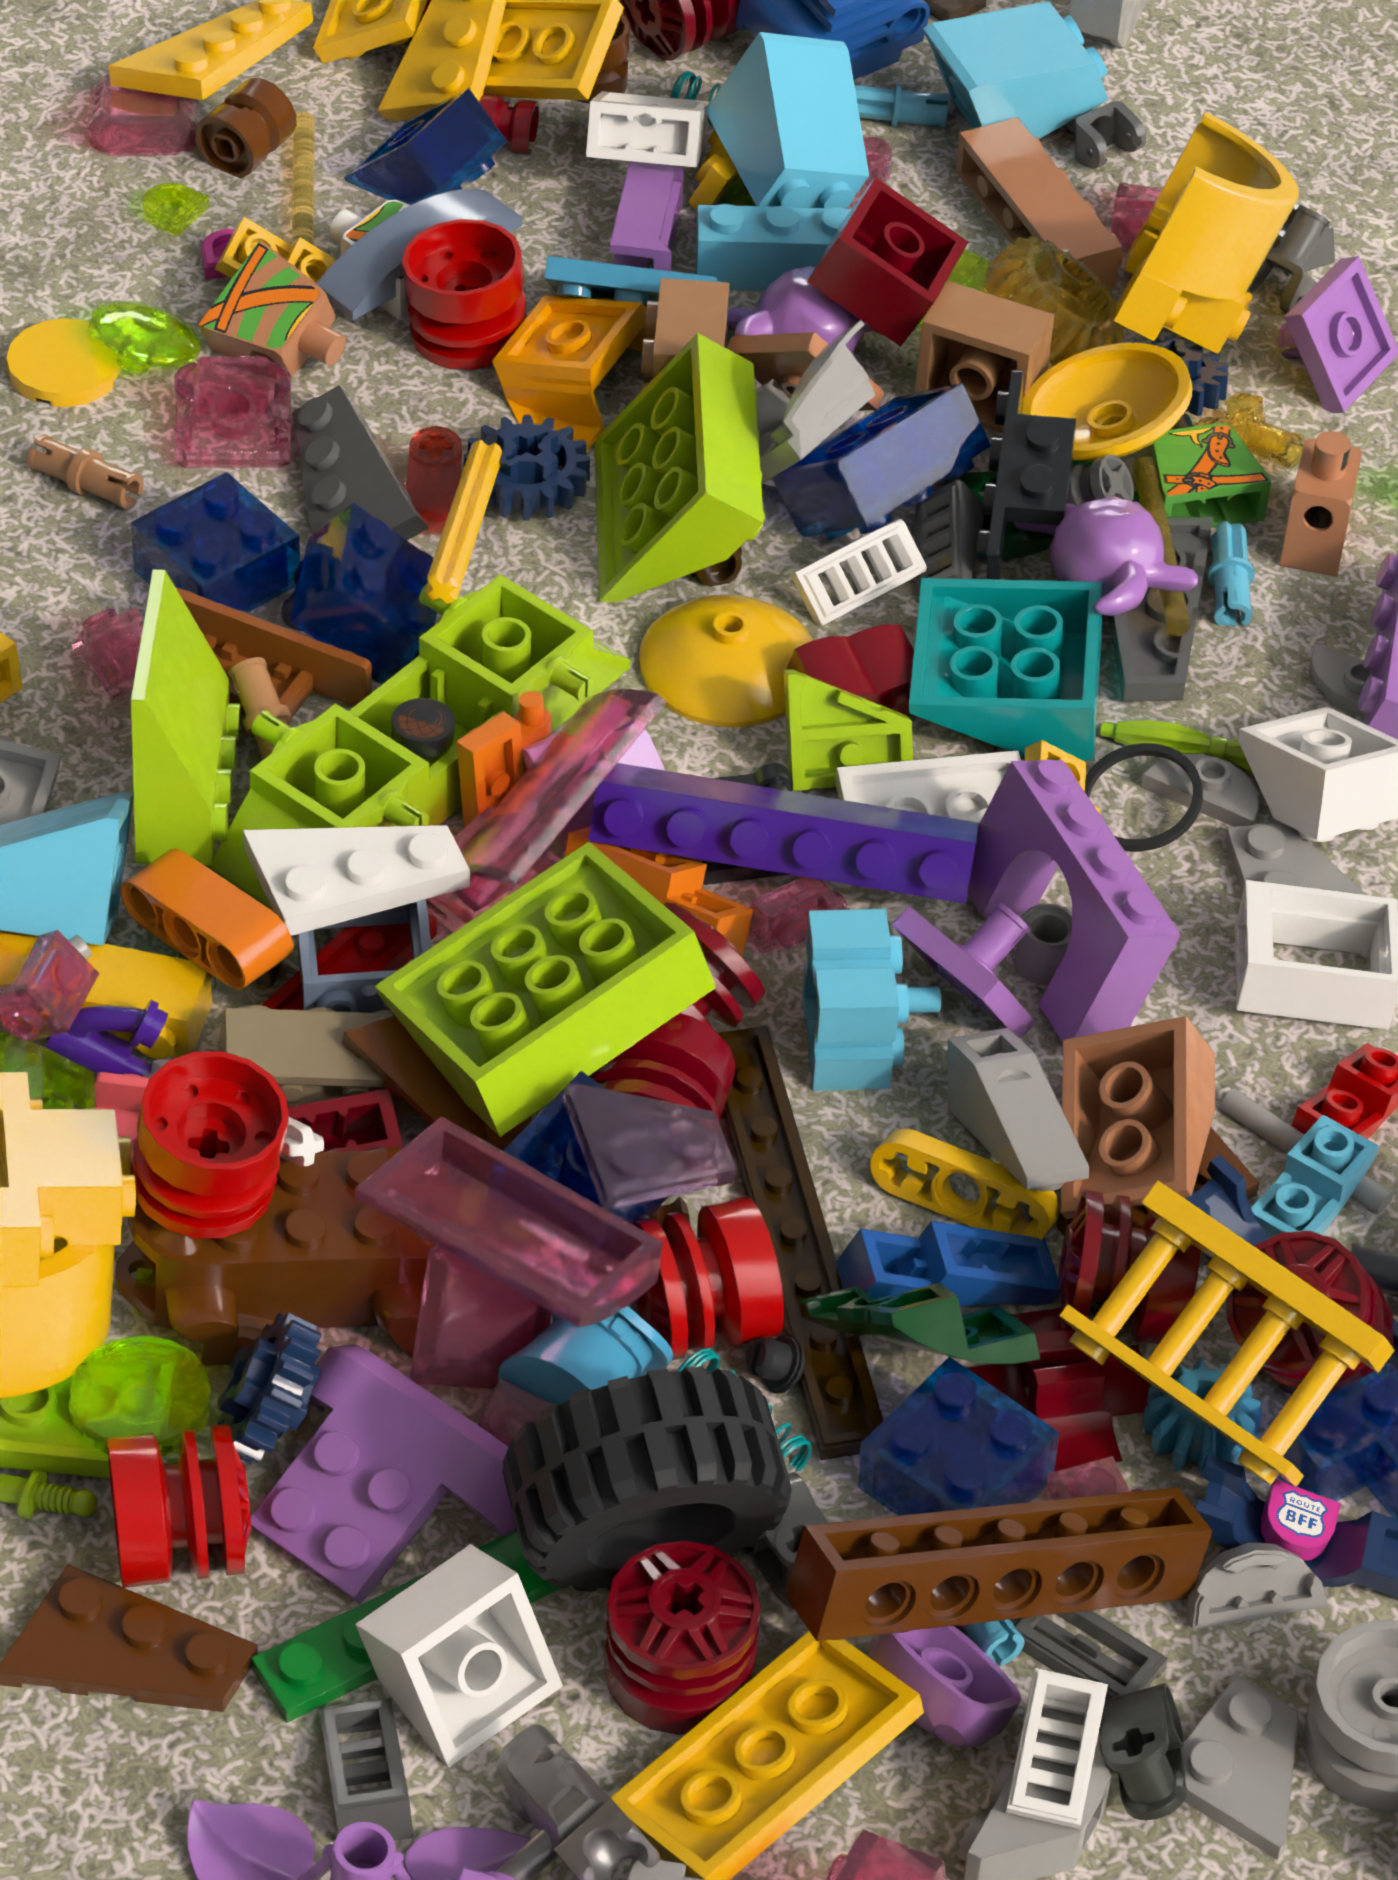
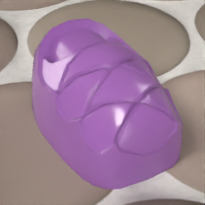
M954 1626L912 1630L904 1633L878 1634L869 1648V1658L920 1694L924 1713L914 1723L928 1732H933V1735L940 1740L960 1748L962 1746L964 1748L981 1746L994 1736L1001 1734L1022 1699L1016 1685L998 1665L971 1639Z

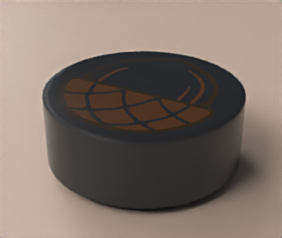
M417 698L408 700L400 704L393 712L391 738L421 758L440 755L447 751L453 743L454 715L445 704L433 699Z

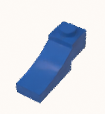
M930 1221L919 1237L860 1228L835 1262L843 1290L859 1286L873 1299L937 1283L943 1284L958 1296L960 1307L996 1304L1039 1306L1052 1304L1059 1296L1057 1287L1058 1277L1044 1238L1040 1240L1037 1237Z

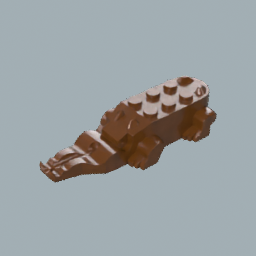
M380 1147L371 1151L315 1153L314 1164L308 1167H300L280 1157L276 1187L267 1212L249 1229L225 1238L195 1239L168 1231L147 1216L136 1199L135 1216L128 1217V1226L134 1240L116 1261L114 1283L117 1291L146 1319L167 1329L174 1330L190 1340L197 1341L202 1366L230 1365L242 1345L250 1347L257 1336L261 1337L266 1324L272 1326L277 1314L285 1315L286 1312L318 1326L317 1328L379 1326L409 1357L456 1353L461 1351V1340L468 1338V1327L473 1325L472 1312L550 1309L553 1293L557 1285L565 1275L571 1272L583 1273L599 1283L630 1276L629 1232L633 1221L652 1218L656 1219L662 1228V1222L666 1214L673 1212L682 1213L689 1224L690 1216L687 1204L681 1197H677L673 1203L668 1205H657L650 1199L635 1201L626 1195L617 1194L563 1195L551 1192L526 1177L514 1175L496 1178L480 1184L469 1191L449 1187L445 1170L422 1163L412 1152L397 1147ZM136 1271H142L149 1274L150 1277L146 1279H136L132 1277L130 1274Z

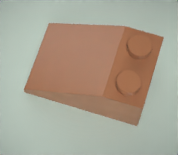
M1187 1016L1063 1040L1062 1111L1089 1165V1178L1066 1182L1061 1187V1214L1065 1219L1074 1217L1078 1200L1083 1190L1103 1192L1104 1212L1111 1211L1116 1195L1130 1197L1131 1207L1143 1205L1141 1202L1157 1180L1183 1198L1192 1196L1215 1113V1053Z

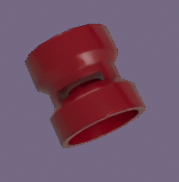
M484 93L477 111L475 146L493 150L498 145L505 146L507 142L513 153L530 155L532 149H529V142H535L537 137L539 103L537 101L521 99L512 107L511 103L505 102L500 95Z

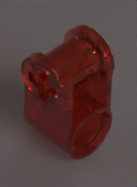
M431 426L423 428L412 436L409 444L407 481H404V486L413 500V506L422 515L429 529L421 532L419 535L442 534L461 478V438L456 432L446 427Z

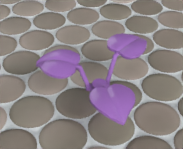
M194 1800L190 1807L187 1828L188 1855L196 1880H319L330 1869V1880H391L392 1876L395 1880H459L463 1867L481 1873L496 1872L531 1840V1838L496 1829L473 1827L446 1828L433 1831L416 1840L407 1850L404 1859L403 1854L396 1851L393 1837L385 1828L372 1822H356L342 1829L337 1835L334 1845H326L323 1850V1857L313 1865L315 1847L309 1828L297 1816L278 1807L257 1803L216 1804Z

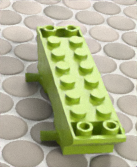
M502 574L498 575L482 589L465 596H459L454 602L446 604L441 598L434 601L429 599L425 593L426 584L420 593L419 601L421 604L441 614L440 622L419 637L418 657L352 709L347 711L335 703L315 720L297 727L288 726L267 710L262 711V717L259 714L257 715L252 724V733L260 736L275 747L268 757L250 770V790L228 829L227 841L221 842L213 857V864L209 866V869L273 911L244 850L243 830L438 826L462 807L457 740L503 711L514 718L515 714L519 711L520 695L528 691H536L543 696L544 708L551 715L553 732L630 669L631 660L594 638L593 630ZM417 698L433 699L445 704L452 711L455 718L454 740L451 747L440 755L421 758L392 740V715L400 704Z

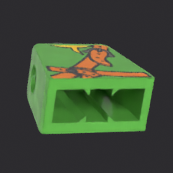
M1184 413L1170 431L1149 445L1146 477L1149 490L1156 495V501L1153 506L1155 518L1213 517L1212 528H1216L1223 521H1227L1232 525L1265 520L1271 486L1270 477L1231 425L1222 422L1195 426L1192 418Z

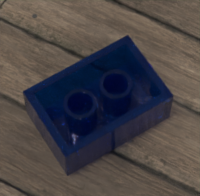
M960 383L893 398L879 407L878 410H874L815 447L802 460L772 479L797 531L804 537L825 534L827 540H833L848 534L858 528L860 534H867L885 526L892 520L891 510L899 505L903 508L909 507L930 497L934 493L931 485L941 478L943 481H948L967 473L975 467L972 458L988 449L991 444L963 384Z

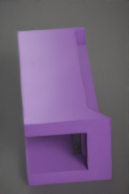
M629 161L610 241L609 253L614 254L612 264L671 271L672 247L680 210L682 209L684 167Z

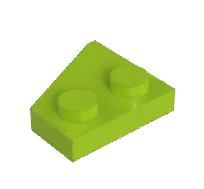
M783 670L788 772L793 791L836 787L837 767L913 760L912 720L907 715L796 670Z

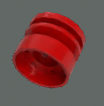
M456 219L437 223L421 231L405 247L402 268L405 292L409 299L407 311L410 319V335L415 349L429 362L448 369L474 370L492 366V360L527 318L525 311L526 297L522 290L524 283L522 251L516 237L502 226L484 220Z
M223 1051L192 1052L168 1061L150 1077L141 1099L137 1123L138 1135L134 1142V1155L131 1160L130 1175L135 1176L136 1199L147 1216L168 1231L195 1239L225 1238L249 1229L267 1212L276 1187L280 1155L284 1147L289 1123L286 1096L274 1077L250 1059Z
M740 1197L702 1206L698 1213L697 1239L682 1213L673 1212L666 1214L662 1222V1228L657 1220L652 1218L633 1221L629 1232L631 1284L640 1317L669 1344L673 1351V1360L684 1358L688 1350V1344L693 1352L706 1348L712 1349L715 1337V1319L729 1344L735 1346L754 1342L761 1336H764L763 1338L779 1336L783 1328L784 1303L777 1258L761 1212L751 1198Z
M229 1424L211 1426L212 1458L199 1460L193 1428L182 1429L178 1462L172 1463L163 1462L154 1432L107 1437L110 1486L122 1588L169 1583L172 1572L173 1549L181 1548L188 1549L192 1567L197 1578H209L207 1545L221 1544L226 1576L245 1574V1552L251 1533L249 1494L245 1465L241 1461L233 1443Z

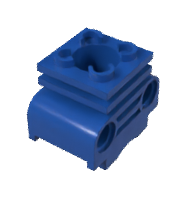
M740 0L735 25L740 31L747 29L754 38L759 32L842 41L849 51L854 80L899 62L903 49L922 42L925 35L923 28L928 24L930 7L924 0Z

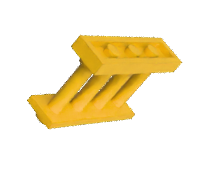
M1157 1180L1141 1202L1152 1216L1157 1219L1150 1228L1155 1235L1092 1321L1067 1304L1059 1316L1075 1330L1069 1342L1102 1366L1109 1356H1112L1243 1449L1236 1461L1269 1485H1272L1279 1475L1297 1487L1304 1475L1293 1463L1283 1457L1347 1367L1354 1371L1361 1361L1379 1373L1395 1350L1385 1336ZM1193 1244L1212 1257L1206 1266L1211 1273L1148 1360H1146L1116 1339L1115 1336L1178 1250L1185 1253L1188 1247ZM1248 1282L1268 1296L1262 1305L1267 1312L1202 1400L1170 1376L1232 1290L1236 1289L1240 1292ZM1304 1321L1325 1336L1319 1345L1324 1351L1259 1440L1226 1416L1290 1328L1297 1331Z

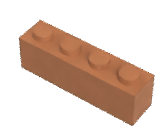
M1018 117L960 132L956 173L1056 302L1116 286L1118 265L1121 264L1123 258L1119 239L1114 233H1110L1095 215L1092 205L1087 200H1083L1069 182L1065 171L1055 165L1044 151L1040 140L1036 136L1031 135Z

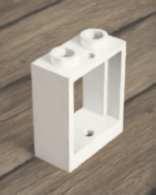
M601 91L590 101L586 157L697 167L705 153L708 120L705 109L709 105V101Z
M1246 880L1235 924L1237 1010L1389 1030L1395 1006L1398 1005L1397 899ZM1273 943L1369 955L1370 972L1276 960L1273 954Z

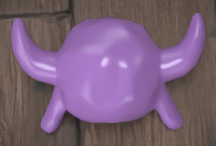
M808 266L784 272L781 277L768 286L761 296L760 305L756 309L749 310L735 307L728 310L727 327L734 331V336L815 332L829 343L861 319L838 303L830 301L822 292L807 283L806 281L815 268ZM864 321L862 322L865 325L846 343V347L852 354H854L856 347L862 341L864 332L874 331Z
M1114 496L1092 500L1078 506L1067 503L1066 515L1059 526L1014 522L1016 528L1054 536L1049 546L1051 567L1057 581L1102 582V598L1094 605L1097 614L1115 616L1138 607L1148 587L1174 592H1186L1193 589L1198 583V575L1194 570L1164 563V545L1160 528L1151 514L1139 502H1132Z

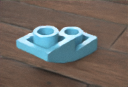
M1322 1115L1287 1153L1284 1172L1251 1207L1255 1218L1268 1237L1271 1238L1281 1232L1307 1230L1323 1234L1342 1210L1378 1154L1379 1145Z

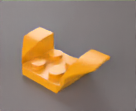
M544 295L492 360L505 399L518 424L522 423L524 415H531L533 424L541 425L547 418L554 419V430L556 431L569 426L573 428V441L585 440L587 453L597 440V437L605 429L594 390L626 348L642 352L644 338L655 339V336L645 335L647 308L643 303Z

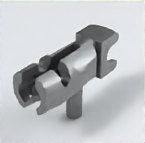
M541 1725L529 1726L504 1746L497 1761L496 1770L504 1783L518 1817L523 1822L533 1823L536 1828L531 1832L532 1839L496 1872L507 1874L516 1880H532L558 1856L563 1859L580 1880H611L614 1868L620 1862L629 1858L639 1860L647 1868L657 1865L660 1860L659 1852L611 1797L603 1792L582 1766L569 1755L548 1729Z

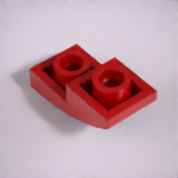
M1366 1043L1337 1064L1330 1084L1298 1106L1291 1126L1305 1135L1319 1118L1325 1115L1364 1138L1369 1139L1398 1107V1056L1389 1050Z

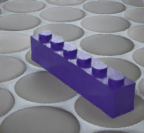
M605 761L597 779L588 841L966 904L979 822Z

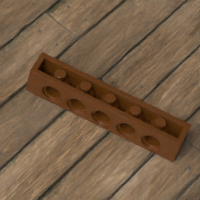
M1178 1487L805 1525L785 1596L816 1641L842 1640L851 1637L894 1632L904 1633L912 1630L955 1625L966 1626L973 1623L1016 1618L1026 1619L1051 1614L1188 1599L1195 1586L1213 1530Z

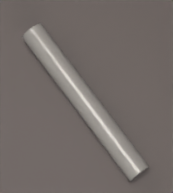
M1235 1088L1231 1089L1221 1102V1111L1286 1154L1304 1136L1303 1133ZM1364 1175L1351 1197L1378 1215L1391 1203L1393 1193Z

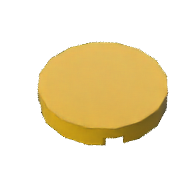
M61 318L42 321L23 330L10 343L6 356L7 372L11 385L24 398L36 403V398L50 401L51 406L56 407L88 404L105 396L114 387V380L118 375L120 377L122 370V356L117 339L104 327L78 319Z

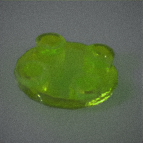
M115 300L102 303L92 312L87 331L91 336L118 353V365L136 374L148 373L151 366L176 367L178 369L190 370L196 365L201 351V340L193 327L171 312L139 301Z

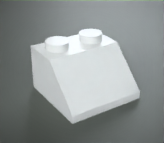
M1330 707L1239 729V744L1273 818L1298 830L1300 837L1314 842H1327L1333 840L1337 834L1356 829H1375L1381 822L1398 818V739Z
M471 1544L355 1624L379 1681L427 1745L448 1768L563 1686L518 1573Z

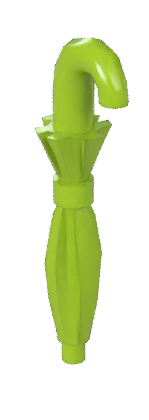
M1142 720L1118 721L1116 724L1102 721L1100 736L1114 738V741L1128 746L1140 743H1153L1168 746L1182 754H1204L1229 761L1253 778L1255 777L1238 739L1228 741V738L1212 736L1211 738L1203 732L1170 722Z

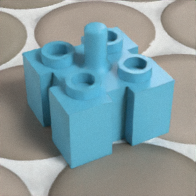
M887 909L809 911L806 937L807 963H804L802 1000L806 1032H808L813 1091L890 1089L893 1066H903L904 1064L903 1028L897 1027V1023H908L909 1013L939 1012L941 1009L940 988L937 986L907 987V984H897L895 974L902 973L903 965L902 940L900 935H890Z

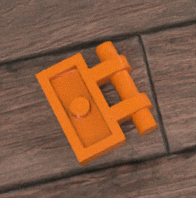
M528 691L520 695L519 711L515 714L514 718L503 711L456 741L464 830L480 844L528 814L526 797L536 798L523 758L522 749L552 734L551 715L544 708L543 696L536 691Z

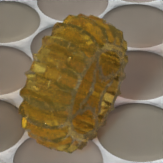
M1030 236L1028 239L1019 237L999 252L990 263L991 267L984 274L986 280L982 287L985 293L1055 314L1049 362L1053 366L1083 351L1120 343L1125 337L1123 333L1125 327L1114 321L1117 302L1111 298L1113 295L1112 290L1103 286L1099 281V275L1093 274L1086 267L1085 261L1079 262L1072 257L1068 249L1060 250L1052 241L1046 240L1042 242L1034 236Z

